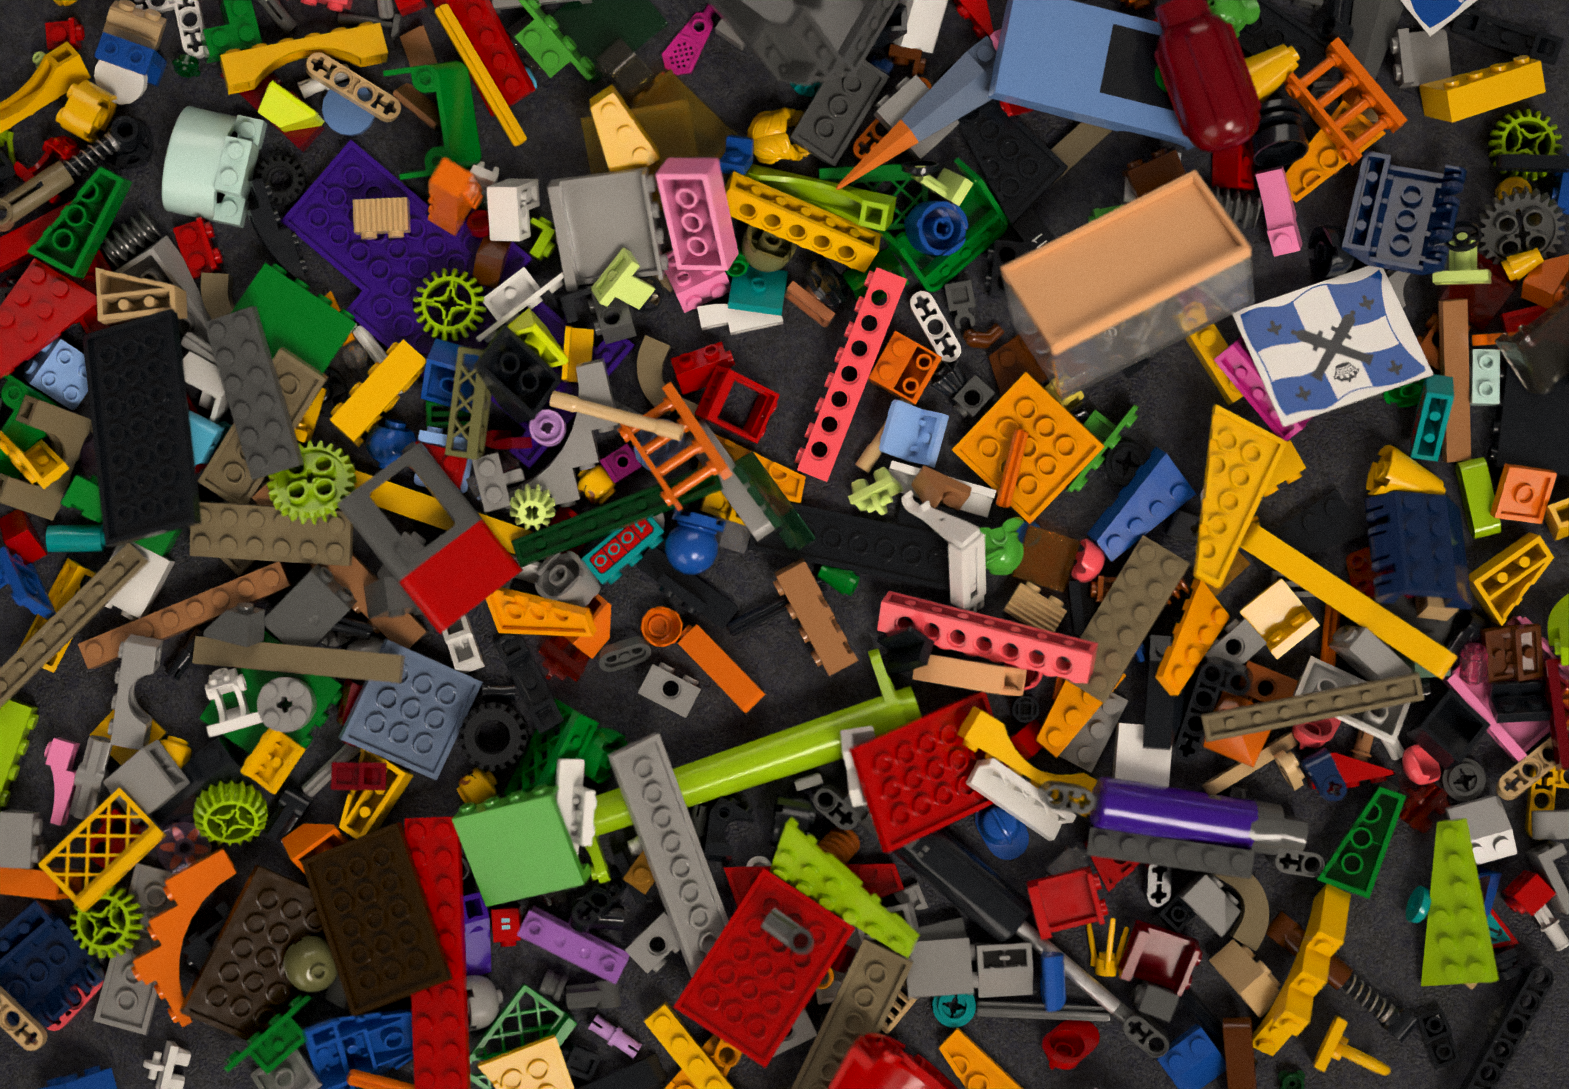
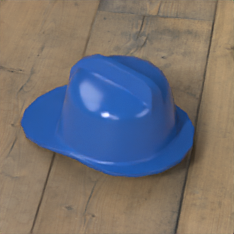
M996 804L976 812L975 823L977 829L994 856L1000 859L1012 860L1025 852L1029 842V834L1025 824Z

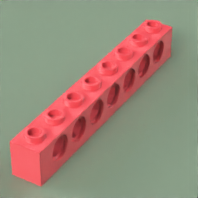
M876 267L875 272L869 271L864 286L869 288L865 298L859 296L854 309L855 312H858L855 323L849 322L844 334L849 339L845 348L839 347L834 362L839 363L835 373L829 372L824 387L829 388L825 399L819 398L814 411L819 415L815 424L809 423L804 436L809 439L805 449L800 447L794 461L799 464L798 471L823 481H828L906 284V278ZM875 290L886 292L887 302L884 305L879 306L873 303L872 294ZM866 315H872L877 319V327L872 331H867L862 326V319ZM861 340L866 343V354L857 356L853 353L852 344L855 341ZM853 366L857 370V378L853 381L845 380L842 376L844 367ZM837 391L844 392L847 395V403L843 406H836L832 401L833 393ZM831 416L836 419L837 428L834 431H826L823 428L822 420L825 417ZM814 443H825L828 449L827 453L824 456L815 455L812 451Z
M888 591L881 602L877 628L878 631L887 634L910 626L933 640L934 645H937L940 649H952L963 652L967 656L988 658L994 663H1007L1015 665L1022 670L1031 669L1039 671L1046 676L1066 678L1073 683H1088L1094 670L1098 643L892 591ZM905 617H909L913 622L907 621ZM930 623L937 625L939 629L932 627ZM956 630L962 631L965 635H960ZM982 636L989 638L991 642L985 641ZM1008 643L1016 645L1018 649L1012 648ZM1035 650L1041 651L1044 655L1037 654ZM1061 656L1067 657L1070 662L1064 661Z

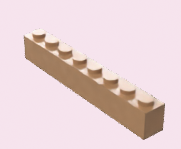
M267 483L252 497L256 502L255 505L274 506L268 494L270 491ZM353 552L351 566L319 564L321 567L330 570L334 579L353 593L354 599L357 602L352 609L358 615L363 612L368 618L364 587L379 579ZM310 564V565H311L312 568H314L317 564ZM412 613L396 618H389V616L373 618L366 622L373 625V631L376 634L382 632L388 640L408 649H411L428 632Z
M276 562L81 642L78 646L87 668L96 669L120 659L118 657L120 644L131 634L164 641L217 619L226 610L237 607L238 603L248 602L254 604L295 586L285 562Z

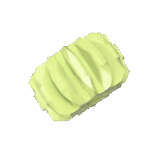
M527 483L525 491L517 489L515 497L510 499L512 507L510 508L511 517H516V525L525 523L524 528L526 531L530 528V525H534L537 531L540 529L541 523L548 526L550 518L555 516V509L553 508L555 506V499L550 497L549 489L541 492L539 484L536 485L535 489H531Z

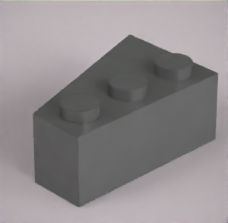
M394 576L383 577L364 587L369 619L387 616L389 618L405 616L408 613L424 615Z

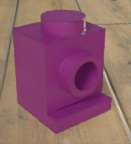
M628 444L600 460L614 484L621 482L643 468L636 459L634 447L630 448ZM621 457H626L628 459L627 466L620 467L618 460Z

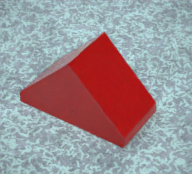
M17 509L0 518V529L4 543L13 555L18 554L22 557L25 565L48 555L26 511Z
M1036 719L1028 722L1009 737L1015 750L1025 761L1033 757L1042 748L1035 741L1041 728L1040 723Z

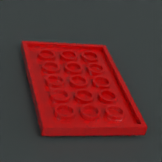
M975 692L849 748L883 852L889 853L994 804L966 784L977 760L986 759L984 756L987 752L980 748L976 752L962 744L964 738L957 735L973 706L994 718L986 692ZM1002 761L1000 762L1001 764H1003L1004 766H1006V767L1008 768L1009 765L1005 764V763L1002 762Z
M763 868L675 1003L674 1008L766 1068L854 932L855 927ZM774 908L811 933L815 940V945L809 954H796L792 949L761 928L765 918ZM802 934L798 935L794 940V945L798 949L805 948L809 943L808 936Z

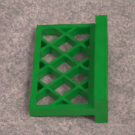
M901 164L880 165L851 182L852 184L850 185L853 187L856 183L863 182L871 191L879 193L876 189L882 182L891 181L898 188L892 196H896L902 191L912 200L902 213L896 208L894 209L899 214V217L886 230L905 229L904 223L897 224L900 219L903 218L905 220L906 217L904 215L914 204H919L917 200L921 196L922 202L928 201V188L923 185L922 191L915 199L903 189L910 180L914 179L911 178V173L901 171ZM855 166L818 168L819 180L839 184ZM905 180L901 186L895 181ZM868 182L878 183L873 188Z
M554 698L565 721L558 725L560 726V734L555 736L554 729L556 727L543 734H540L538 729H536L504 794L508 796L515 792L521 782L524 793L530 792L544 784H547L548 787L555 786L558 759H581L599 723ZM547 734V741L542 744V739ZM547 750L548 758L542 761V753ZM534 758L535 765L529 768V764ZM535 774V782L530 785V777Z
M523 983L470 1052V1064L476 1060L484 1059L485 1061L488 1058L514 1050L505 1049V1036L520 1034L522 1047L524 1046L523 1033L539 1031L540 1039L555 1034L560 1047L577 1025V1022L570 1013L563 1011L530 986ZM525 992L534 997L535 1008L520 1010L519 1000ZM538 1001L545 1006L539 1007ZM516 1005V1011H511ZM552 1010L558 1015L552 1024L541 1025V1011ZM536 1012L538 1026L522 1028L520 1015ZM517 1016L519 1029L503 1032L502 1022L504 1019ZM498 1027H499L500 1032H499V1033H495V1031H496V1030L498 1029ZM501 1038L502 1051L486 1053L485 1044L488 1040ZM483 1049V1054L478 1055L479 1052ZM470 1072V1080L482 1089H494L484 1073L474 1075ZM482 1078H487V1083L484 1082V1081L481 1080V1079H482Z

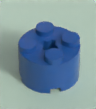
M929 200L919 203L911 210L905 218L904 227L910 244L922 254L943 256L951 255L963 246L966 240L965 234L966 229H968V221L965 213L959 206L947 201Z

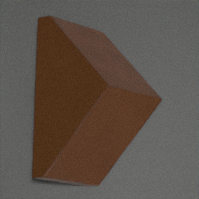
M490 235L483 237L476 253L472 278L477 279L476 284L493 289L499 286L512 241H491Z

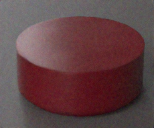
M478 210L469 215L467 227L471 235L479 238L490 235L488 211Z

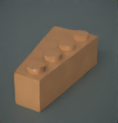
M803 557L774 572L777 580L773 581V584L779 595L785 594L790 603L785 606L793 620L798 617L802 625L798 631L804 642L810 641L815 650L810 653L817 666L819 667L823 664L830 676L857 662V657L850 648L843 631L836 622L834 614L824 599Z

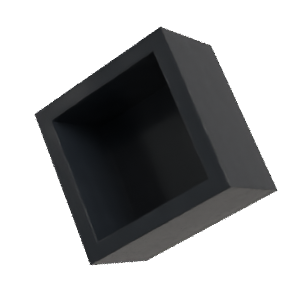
M1450 688L1433 699L1406 734L1444 769L1448 770L1461 764L1490 727V724Z

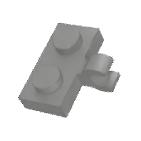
M499 453L486 455L477 460L471 459L484 511L487 513L510 507V495L507 485L525 481L523 470L520 468L504 473Z

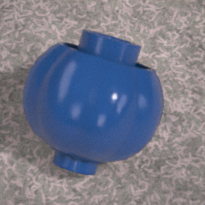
M386 418L385 423L375 424L367 433L366 449L369 455L379 462V468H386L403 455L401 451L407 445L417 441L414 433L406 428V422Z

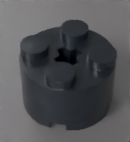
M777 794V802L775 801L771 822L770 831L774 832L773 839H770L769 842L770 849L778 848L785 825L791 817L799 823L796 827L805 836L810 834L808 826L814 825L816 812L814 803L810 802V799Z

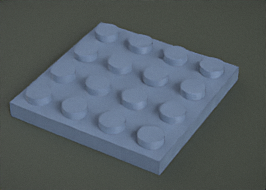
M385 638L378 653L405 656L402 683L365 680L338 738L437 780L459 734V729L462 727V721L467 717L483 682Z

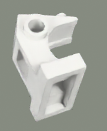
M221 668L214 671L212 675H209L208 684L205 685L206 694L209 700H215L219 713V723L207 726L209 737L263 722L258 712L250 714L244 690H247V684L243 674L238 675L236 668L229 670L228 668ZM235 691L239 707L226 710L222 694Z

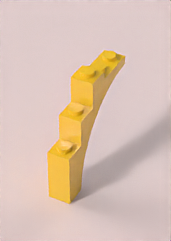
M1326 883L1314 897L1306 932L1290 973L1269 1012L1252 1034L1255 1049L1274 1056L1291 1035L1298 1036L1310 1022L1313 998L1327 983L1330 958L1344 943L1350 893Z

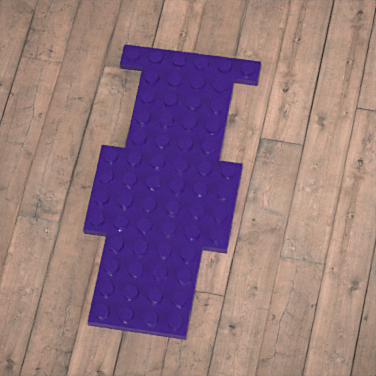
M350 140L284 216L281 222L289 227L290 230L295 231L297 236L362 290L346 309V311L356 317L354 320L387 348L395 342L400 343L404 339L427 360L436 338L432 337L434 328L428 332L423 330L427 321L420 324L417 322V318L423 315V313L418 314L414 312L413 309L421 306V304L414 302L413 299L414 297H422L423 294L419 293L416 289L418 286L426 289L428 286L423 282V279L427 278L432 283L434 278L431 273L434 271L441 278L443 268L447 269L448 276H451L453 268L458 269V278H460L464 271L469 274L466 282L472 278L476 253L483 240V237L479 238L471 235L467 227L469 215L476 210L472 208L457 235H452L428 220L430 214L428 212L429 205ZM407 197L409 199L411 233H404V238H388V234H377V239L365 240L361 239V235L354 233V199ZM513 241L499 285L523 267L526 268L533 260ZM449 284L437 288L430 298L442 297L446 293ZM475 284L473 289L478 286L483 288V292L478 294L477 297L486 296L494 290L480 284ZM457 285L458 300L472 304L468 290L461 285ZM453 297L450 298L449 303L442 304L447 308L448 313L451 307L459 306L453 302ZM540 302L531 310L546 325L564 351L565 326L570 325L543 302ZM479 303V306L485 307L487 312H478L477 314L484 319L483 323H479L476 320L472 323L477 327V331H472L470 327L466 328L469 335L468 338H464L462 333L458 332V341H454L452 333H449L447 342L469 348L486 349L492 340L488 343L484 339L479 342L476 337L495 324L497 320L484 303ZM429 306L431 318L434 322L443 326L442 310ZM526 306L518 313L521 315L524 311L528 309V307ZM470 312L456 314L451 326L463 322ZM440 332L437 339L442 340V332ZM628 339L610 344H605L603 340L597 348L593 346L592 360L604 358L609 377L635 345ZM562 365L552 367L562 377ZM424 370V372L420 375V376L423 377V378H424L425 370ZM561 381L555 391L578 397L579 385L578 383ZM491 396V401L500 407L494 397ZM550 398L541 409L557 412L564 419L567 426L577 414V412L551 407ZM530 421L518 424L526 430L521 437H531L532 448L510 449L509 451L531 469L549 447L543 446L533 439L529 428Z

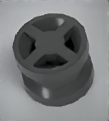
M548 968L539 994L543 996L548 994L552 996L553 1000L559 1002L569 976L564 974L559 976L555 974L554 970Z

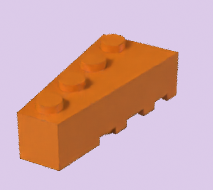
M446 158L442 159L429 181L430 198L428 203L432 205L428 208L430 213L428 220L456 236L472 208L476 210L484 196L481 194L483 189L473 174Z

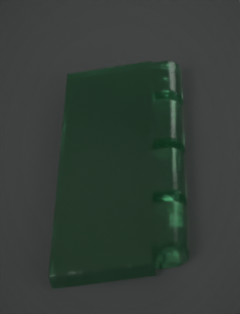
M753 451L734 462L736 467L732 471L742 485L747 483L751 485L747 491L759 507L765 504L767 509L763 511L764 515L775 529L781 526L783 531L779 535L789 549L795 546L797 550H800L816 539Z

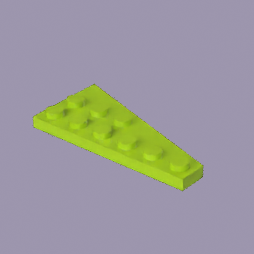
M791 817L785 825L769 872L828 911L842 918L848 924L857 927L895 952L909 958L920 935L899 915L894 912L889 913L879 904L881 899L875 893L869 895L861 887L863 882L831 853L825 854L815 845L817 840L811 834L805 836L796 827L799 823Z
M1467 818L1437 822L1430 889L1431 906L1428 911L1421 986L1495 982L1499 978Z

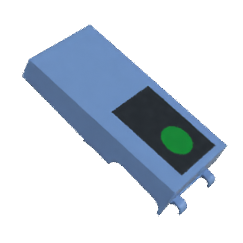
M1007 0L988 98L1113 131H1128L1184 146L1185 150L1195 147L1181 131L1155 58L1158 39L1162 34L1159 22L1072 0Z

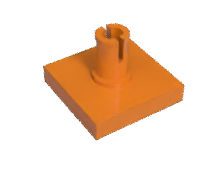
M1505 463L1490 515L1499 519L1542 524L1557 473L1550 469Z

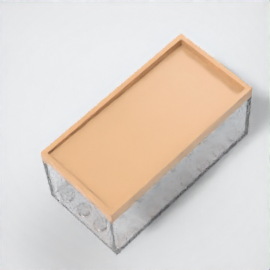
M1196 170L1000 267L1011 322L1061 400L1255 303L1250 246Z

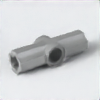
M89 736L83 762L80 763L74 779L76 789L69 814L76 818L86 819L97 808L100 793L105 788L103 781L109 775L107 765L113 746L110 745L111 740L109 738Z

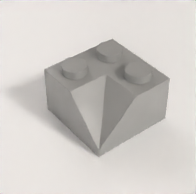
M17 809L0 812V867L31 869L38 867V864L47 856L48 847L44 844V837L41 835L43 820L39 819V812Z
M1198 871L1176 894L1215 933L1222 937L1241 912L1236 907L1239 902L1228 891L1224 893L1220 889L1223 884L1213 874H1204Z

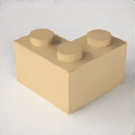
M1232 939L1209 961L1251 1010L1261 1018L1272 1007L1280 993L1278 987L1281 984L1261 960L1257 963L1253 960L1255 954L1248 946L1243 944L1240 947Z

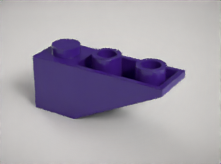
M468 893L463 895L466 976L482 975L492 972L489 914L481 893Z

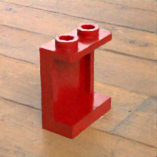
M1091 866L1027 881L1041 940L1052 938L1051 933L1094 922H1099L1100 925L1105 924L1104 916L1109 914L1105 899L1099 900L1097 890L1102 889L1098 873L1093 874Z

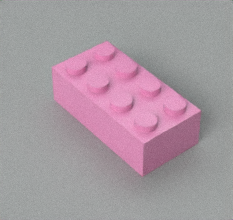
M667 158L656 173V178L677 269L728 271L739 253L718 158Z

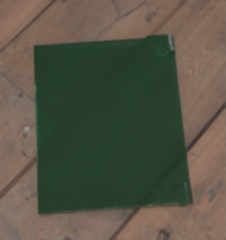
M592 0V3L582 4L580 1H572L565 4L552 15L559 24V31L564 36L568 35L577 45L576 50L582 57H588L594 64L596 75L589 81L593 85L669 25L667 20L663 18L649 0Z

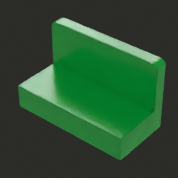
M890 249L878 253L865 273L856 269H850L843 273V277L852 289L857 301L859 296L865 298L869 287L864 286L869 271L875 272L876 267L907 279L900 263ZM875 290L872 294L873 303L887 297L886 292Z

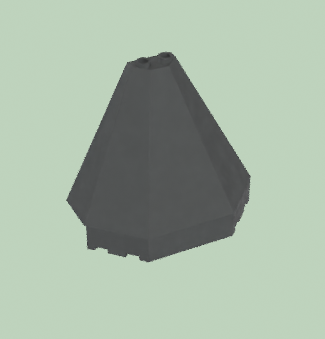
M900 0L705 1L778 81L807 86L813 82H826L836 80L838 77L855 76Z

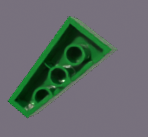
M99 167L79 190L74 200L69 205H66L60 212L61 215L51 226H48L42 233L43 236L27 252L74 277L84 278L132 181L109 169Z
M76 475L60 504L68 508H76L81 511L83 516L98 523H103L98 477L92 475L91 478ZM182 529L133 542L161 557H167Z
M1378 786L1325 863L1324 870L1316 879L1369 899L1406 796Z

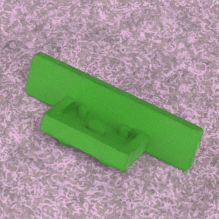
M518 0L534 20L520 31L515 38L550 78L553 77L571 61L586 80L590 81L596 75L594 64L588 57H582L576 50L577 45L568 35L564 36L559 31L558 22L550 14L546 15L540 9L541 3L539 0Z
M1132 405L1116 426L1098 411L1094 410L1083 425L1105 447L1075 477L1067 487V492L1072 493L1074 489L1079 492L1088 481L1085 477L1091 468L1096 470L1105 459L1102 456L1103 452L1107 447L1113 449L1122 438L1118 434L1122 428L1126 426L1129 429L1138 418V415L1135 413L1139 408L1138 406Z

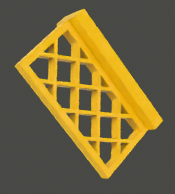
M119 787L38 865L72 899L82 912H87L147 855L166 834ZM119 796L127 803V815H111V804ZM107 808V815H100ZM131 808H132L138 815H131ZM96 818H107L106 834H91V823ZM111 818H127L126 834H110ZM131 818L143 819L149 825L141 835H130ZM87 827V834H80ZM76 837L87 838L86 854H70L71 841ZM91 838H106V854H90ZM110 838H126V849L121 854H110ZM130 838H137L130 844ZM66 847V853H60ZM55 857H66V873H54L47 864ZM70 857H86L85 873H70ZM90 857H106L105 869L101 873H89ZM110 857H117L109 864ZM58 876H65V883ZM85 876V888L76 896L69 888V877ZM89 876L96 877L89 883Z

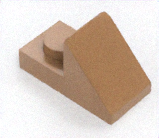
M924 465L911 484L921 502L924 503L928 500L930 506L934 509L939 503H942L959 511L972 490V487Z

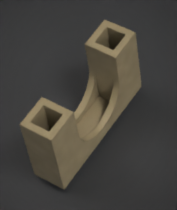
M25 395L16 420L44 431L50 438L52 450L66 463L69 470L45 489L37 482L31 484L28 480H21L0 473V503L53 521L55 514L60 509L64 491L70 483V476L75 463L80 458V450L90 432L92 421L74 412Z

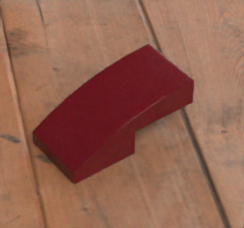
M511 430L487 431L485 446L495 449L532 448L531 437H512Z
M332 762L331 790L386 791L387 763Z

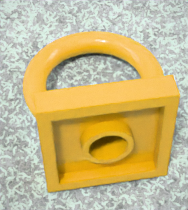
M1335 1015L1312 1063L1313 1066L1325 1072L1331 1058L1339 1061L1341 1056L1378 1074L1389 1075L1391 1068L1387 1064L1347 1045L1349 1038L1342 1036L1348 1022L1344 1018Z

